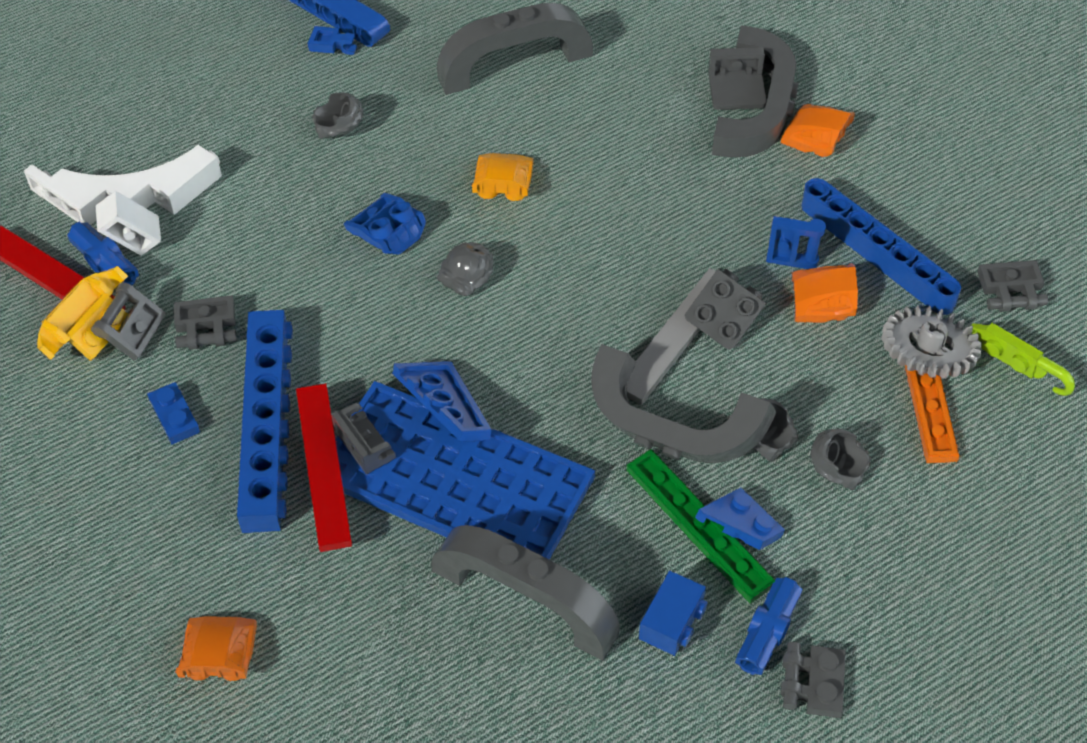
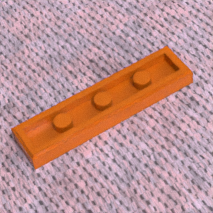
M905 365L926 463L957 462L959 452L941 377L936 375L935 378H931L927 373L922 376L918 374L917 370H907V365Z

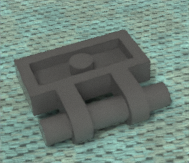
M1037 260L979 265L977 273L984 294L997 295V298L987 299L988 310L999 309L1000 312L1010 311L1011 308L1019 307L1031 310L1036 309L1037 306L1048 305L1047 294H1036L1035 291L1042 290L1044 285ZM1009 292H1022L1023 296H1010Z
M233 295L174 302V326L176 332L187 331V335L175 337L177 348L188 347L189 350L199 349L201 345L215 344L217 347L225 346L226 342L237 341L235 329L224 331V327L236 325ZM210 328L214 329V332L210 333H197V330Z
M789 642L787 644V653L783 655L782 664L786 669L785 681L781 683L780 692L784 697L783 707L788 710H795L797 708V700L807 701L806 714L841 718L843 713L846 650L811 646L810 657H803L800 654L801 644ZM799 672L809 673L808 685H801L799 683Z

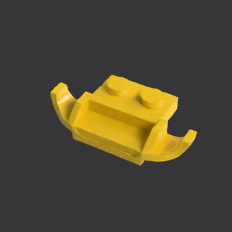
M116 266L83 278L42 321L37 339L38 350L51 360L56 352L69 341L88 360L94 359L107 345L108 341L96 336L91 331V328L96 320L102 318L113 301L109 296L128 275ZM121 309L111 326L118 330L128 313Z

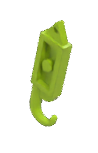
M972 323L970 325L973 326L972 334L979 335L978 341L981 342V349L990 356L996 357L1011 366L1015 371L1031 379L1033 377L1037 379L1043 378L1047 373H1050L1060 379L1065 385L1064 389L1053 387V392L1058 395L1068 396L1075 390V381L1070 372L1043 356L1044 353L994 323L990 325Z

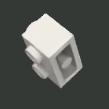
M114 191L96 205L97 231L141 256L161 242L159 216L121 193Z

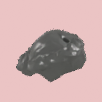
M332 93L328 103L317 107L313 111L312 118L318 137L322 139L348 134L358 127L363 118L364 111L359 99L350 93Z
M465 242L455 246L449 252L447 258L443 260L437 279L447 288L453 289L458 295L468 296L473 294L476 288L487 283L493 273V254L479 243Z
M760 398L771 402L776 410V414L767 433L753 449L772 462L785 449L791 448L798 441L797 429L794 428L793 419L781 403L770 398Z
M828 429L819 433L811 449V461L815 471L827 480L841 484L850 490H855L857 485L863 480V475L868 470L872 458L869 456V452L864 450L861 443L856 440L857 436L844 429Z

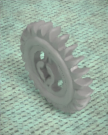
M916 306L913 315L909 307H906L903 313L897 310L894 316L890 315L882 329L881 339L884 342L883 347L889 352V356L892 359H897L896 363L901 366L907 365V370H917L918 374L922 376L927 373L931 378H935L936 375H939L941 378H948V375L957 377L960 373H968L969 369L976 366L981 355V342L978 341L979 335L972 334L973 326H968L963 330L964 319L954 325V313L944 320L943 309H940L939 313L934 317L931 314V306L927 308L925 315H922L920 307ZM909 338L916 342V347L911 344ZM945 342L950 345L952 351L945 347Z

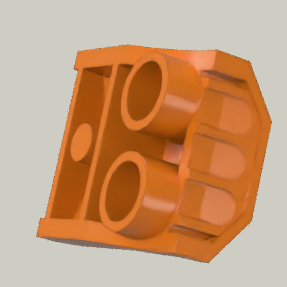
M804 104L786 128L781 138V143L805 153L814 152L821 157L830 156L833 154L837 142L845 135L847 126H850V123L852 124L854 121L855 112Z
M853 263L823 266L808 270L800 269L792 272L795 322L825 323L830 320L841 321L848 318V316H856L858 286L856 267Z
M217 616L189 618L179 666L176 668L177 676L185 678L187 674V677L198 681L204 680L209 676L223 677L228 681L246 679L253 654L257 627L256 620L242 617Z

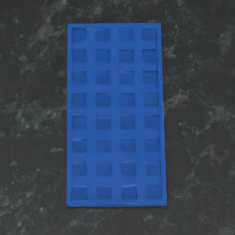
M376 381L373 382L359 404L362 407L360 411L366 413L367 418L384 441L390 444V449L395 452L396 458L365 474L338 436L336 437L344 494L444 537H447L451 530L458 526L470 525L495 532L547 559L551 558L595 478V470L495 429L491 430L490 440L460 442L416 397Z

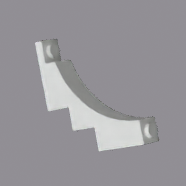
M199 145L163 165L129 174L90 175L60 169L51 176L46 170L41 171L34 165H30L24 170L32 191L75 221L87 222L90 225L96 221V205L114 191L121 193L146 209L156 202L175 215L222 177L218 156Z

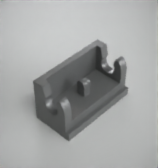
M354 403L338 412L331 413L334 431L365 474H368L395 459L396 455L390 449V444L384 441L367 418L366 413L360 411L362 409L361 405Z

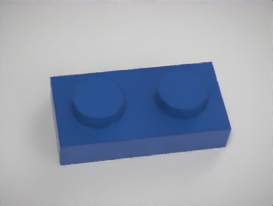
M176 382L147 394L171 445L200 433L198 424Z

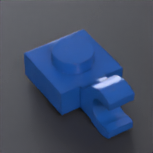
M314 26L307 43L311 52L334 54L337 48L347 55H353L357 48V45L352 44L355 38L354 34H340L339 28Z

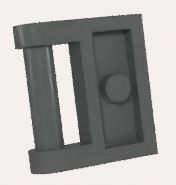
M122 282L116 289L117 295L102 318L96 320L91 331L96 336L106 339L134 361L142 354L166 312L132 285ZM126 301H130L134 304L119 329L115 330L111 326Z

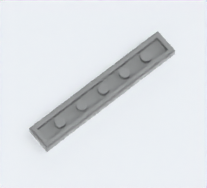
M711 268L707 270L635 361L636 365L627 385V398L642 405L700 331V329L685 319V313L716 272Z

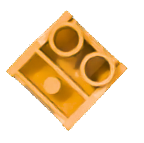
M500 153L479 155L475 179L472 183V193H478L484 199H492L498 193H505L506 198L509 200H522L525 196H528L532 178L533 158Z

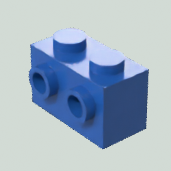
M669 570L640 623L639 640L676 656L681 645L684 647L688 645L694 631L691 625L695 618L701 620L708 605V601L704 600L706 587Z

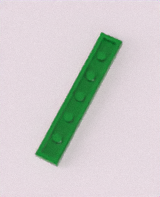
M652 449L627 464L626 471L749 604L770 591L775 579L736 538L722 532L724 526L707 518L704 523L695 518L698 510L705 505Z

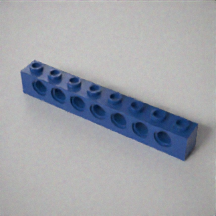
M284 310L248 312L237 518L242 533L281 531V518H286L287 516L286 500L282 499V491H287L288 489L287 473L283 472V464H288L289 461L287 445L284 446V438H289L288 419L285 420V413L290 412L289 394H286V388L291 387L290 369H287V363H292L291 345H287L288 339L293 338L292 322L286 321Z

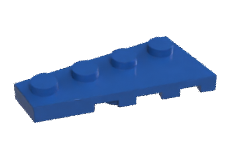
M451 361L394 363L392 374L460 442L490 440L492 429Z

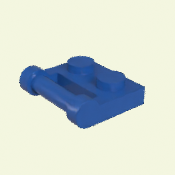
M774 216L766 262L803 269L816 268L819 264L818 249L820 239L826 229L825 222L820 219H813L807 222ZM800 235L809 237L807 250L804 254L797 253Z

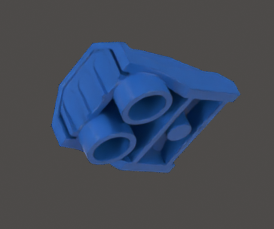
M383 193L374 203L350 221L347 220L344 223L346 230L351 234L359 236L369 244L381 249L383 253L400 255L421 238L426 220L423 213L413 208L409 202H405L401 197Z

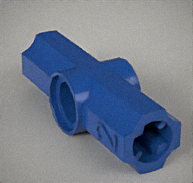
M79 221L71 226V230L67 234L69 241L84 255L85 260L96 273L118 266L128 275L123 282L130 285L135 284V280L139 276L137 268L122 255L118 245L109 237L104 238L87 222L81 223Z
M787 577L776 578L763 606L759 605L748 628V635L735 661L743 671L751 675H762L776 645H781L791 622L790 617L803 591L796 581Z

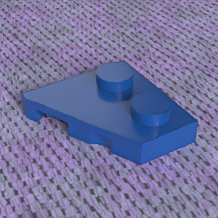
M741 487L700 508L695 517L702 523L707 518L724 526L723 533L733 538H739L758 550L779 540L785 531Z

